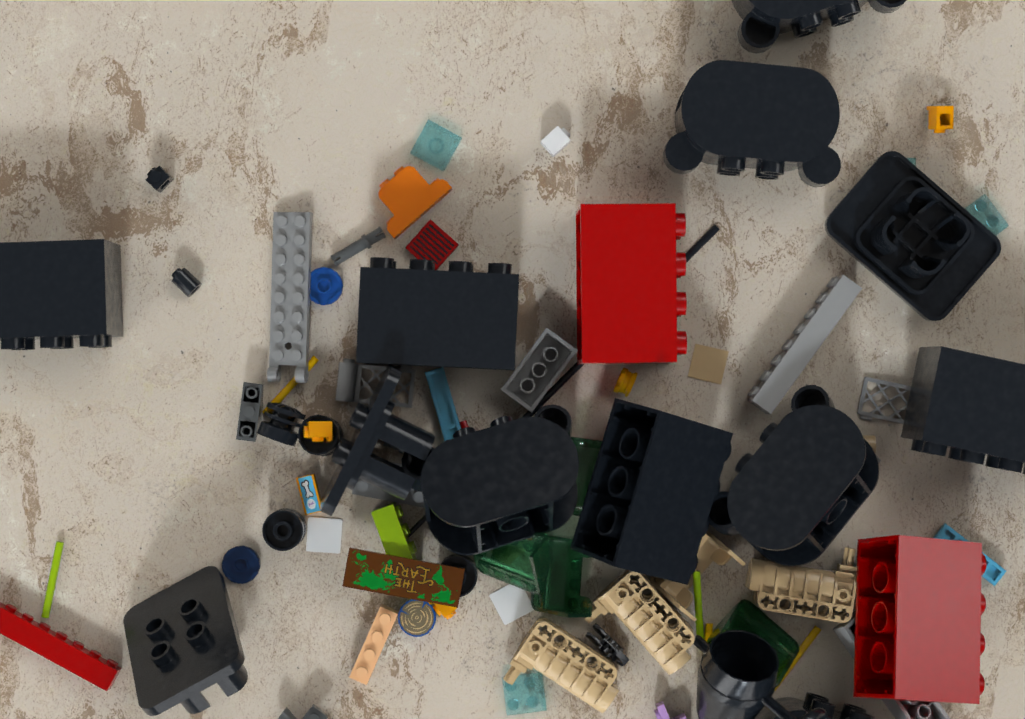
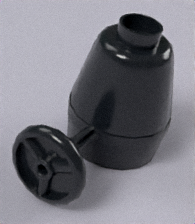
M728 630L719 633L710 644L701 636L696 635L693 644L704 653L700 661L697 680L696 711L699 719H755L764 706L768 707L780 719H797L771 697L776 687L779 659L774 648L766 640L756 634L743 630ZM814 708L800 719H828V714L823 708Z

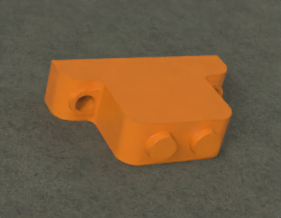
M401 166L394 172L395 176L390 181L386 179L380 184L379 198L394 215L386 223L387 230L394 239L398 238L453 190L447 181L437 178L431 184H428L414 167L407 166L403 168Z

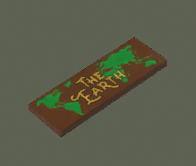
M350 547L342 586L458 608L465 568Z

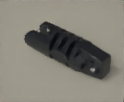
M595 623L593 629L602 638L599 640L591 632H587L585 636L610 661H616L620 666L626 665L629 659L623 653L624 649Z

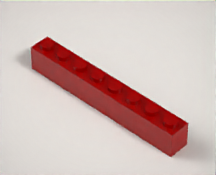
M0 602V634L105 691L111 689L122 669L116 661L102 658L99 652L95 650L89 651L84 648L85 645L76 640L73 642L67 639L68 636L60 631L56 633L51 630V626L48 624L38 623L33 620V616L16 611L17 608L11 604L5 605Z

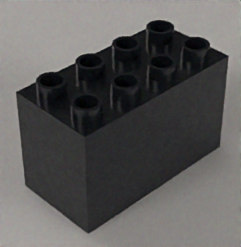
M105 239L0 243L1 349L35 350V340H40V348L73 349V338H79L80 347L106 348L112 347V337H123L121 245Z
M371 257L370 267H360L356 362L364 364L515 370L519 274H512V264L488 263V273L473 272V262L449 261V271L435 270L433 260L410 259L409 269H396V261L393 258Z
M943 346L920 347L901 437L913 440L911 446L913 451L945 457L948 447L950 448L948 455L950 459L983 465L986 455L985 466L1019 473L1022 472L1023 468L1022 474H1025V364Z
M615 398L570 548L614 567L688 585L690 576L698 565L697 553L702 537L709 528L708 516L713 499L717 497L720 491L719 479L725 461L731 454L733 433Z

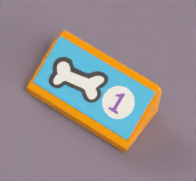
M315 473L296 478L305 515L321 512V496Z

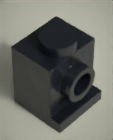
M161 166L152 168L148 172V178L146 179L160 193L174 180Z

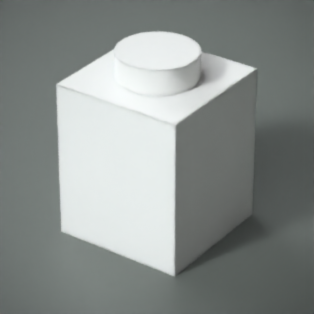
M557 126L541 140L540 144L554 157L570 143L569 137L571 135L564 127L560 129Z

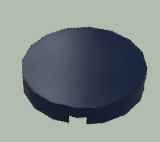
M244 545L235 546L228 550L222 561V571L225 577L231 582L238 584L252 581L258 575L261 567L257 552L251 547Z

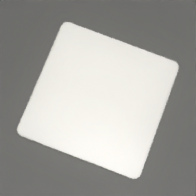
M309 517L306 551L339 554L341 549L342 519Z
M516 580L489 595L504 625L535 609L520 580Z

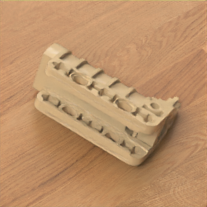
M844 547L842 564L837 563V570L832 569V571L802 566H785L771 561L751 558L747 569L745 587L749 590H754L753 601L763 610L846 623L852 617L856 594L857 567L853 566L856 549ZM768 597V599L772 601V604H770V601L763 600L761 602V599ZM786 599V603L780 606V601ZM794 602H796L797 605H803L804 603H806V605L809 606L810 610H807L808 607L805 606L797 608V606L794 605ZM824 605L822 612L818 613L819 607ZM833 608H835V611H839L838 615L833 612Z
M625 570L601 591L593 600L594 605L582 614L586 622L590 624L601 613L604 616L608 612L611 614L615 613L668 675L679 670L692 658L688 650L695 641L692 627L645 574ZM631 575H633V576H636V575H637V576H638V582H637V580H636L635 578H632V579H631L630 576H631ZM647 588L652 590L648 595L642 593ZM655 598L658 599V600H656V602H657L660 606H661V605L664 606V611H665L664 615L662 614L663 610H662L660 607H657V608H656V606H655L656 603H655V601H654ZM671 618L677 619L675 623L671 624L668 622ZM681 627L683 628V629H682V632H683L685 635H688V634H689L688 637L681 635V631H680Z
M540 617L535 621L510 661L511 667L503 678L508 684L513 685L521 672L525 673L527 669L532 670L534 668L601 713L607 710L619 692L618 686L613 683L617 677L615 664L545 617ZM544 625L547 626V630H545V629H543L542 631L539 630L540 626H541V627H543ZM558 635H562L564 637V640L561 642H556L554 638ZM578 646L580 648L579 651L575 650L572 652L571 647L577 648ZM589 657H595L596 661L594 663H588L587 659ZM603 668H605L606 670H609L611 668L612 671H607L606 673H604Z

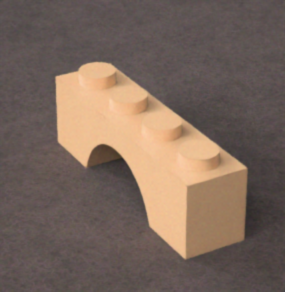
M381 604L349 678L365 685L368 684L399 611Z

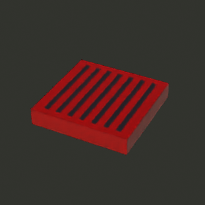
M430 219L405 248L417 259L433 260L435 270H437L459 244Z

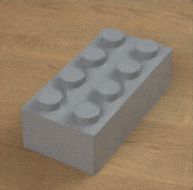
M546 327L501 390L530 412H533L578 350Z

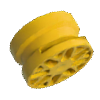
M623 367L613 392H620L625 394V397H628L638 373H631L627 368Z

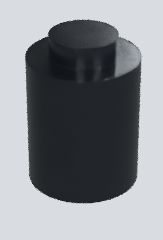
M178 268L172 274V282L187 297L192 296L202 285L186 268L182 270Z

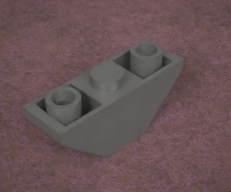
M243 383L236 440L256 442L263 410V384Z

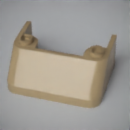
M707 531L702 537L697 553L698 565L695 571H700V575H702L713 561L717 565H724L732 557L742 566L746 563ZM693 574L690 576L688 585L654 576L650 577L651 583L679 610L694 622L697 620L687 610L693 601V594L688 590L693 585Z

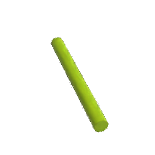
M56 541L41 615L42 618H49L64 542Z
M694 571L693 588L695 618L697 619L695 621L696 635L704 639L700 571Z

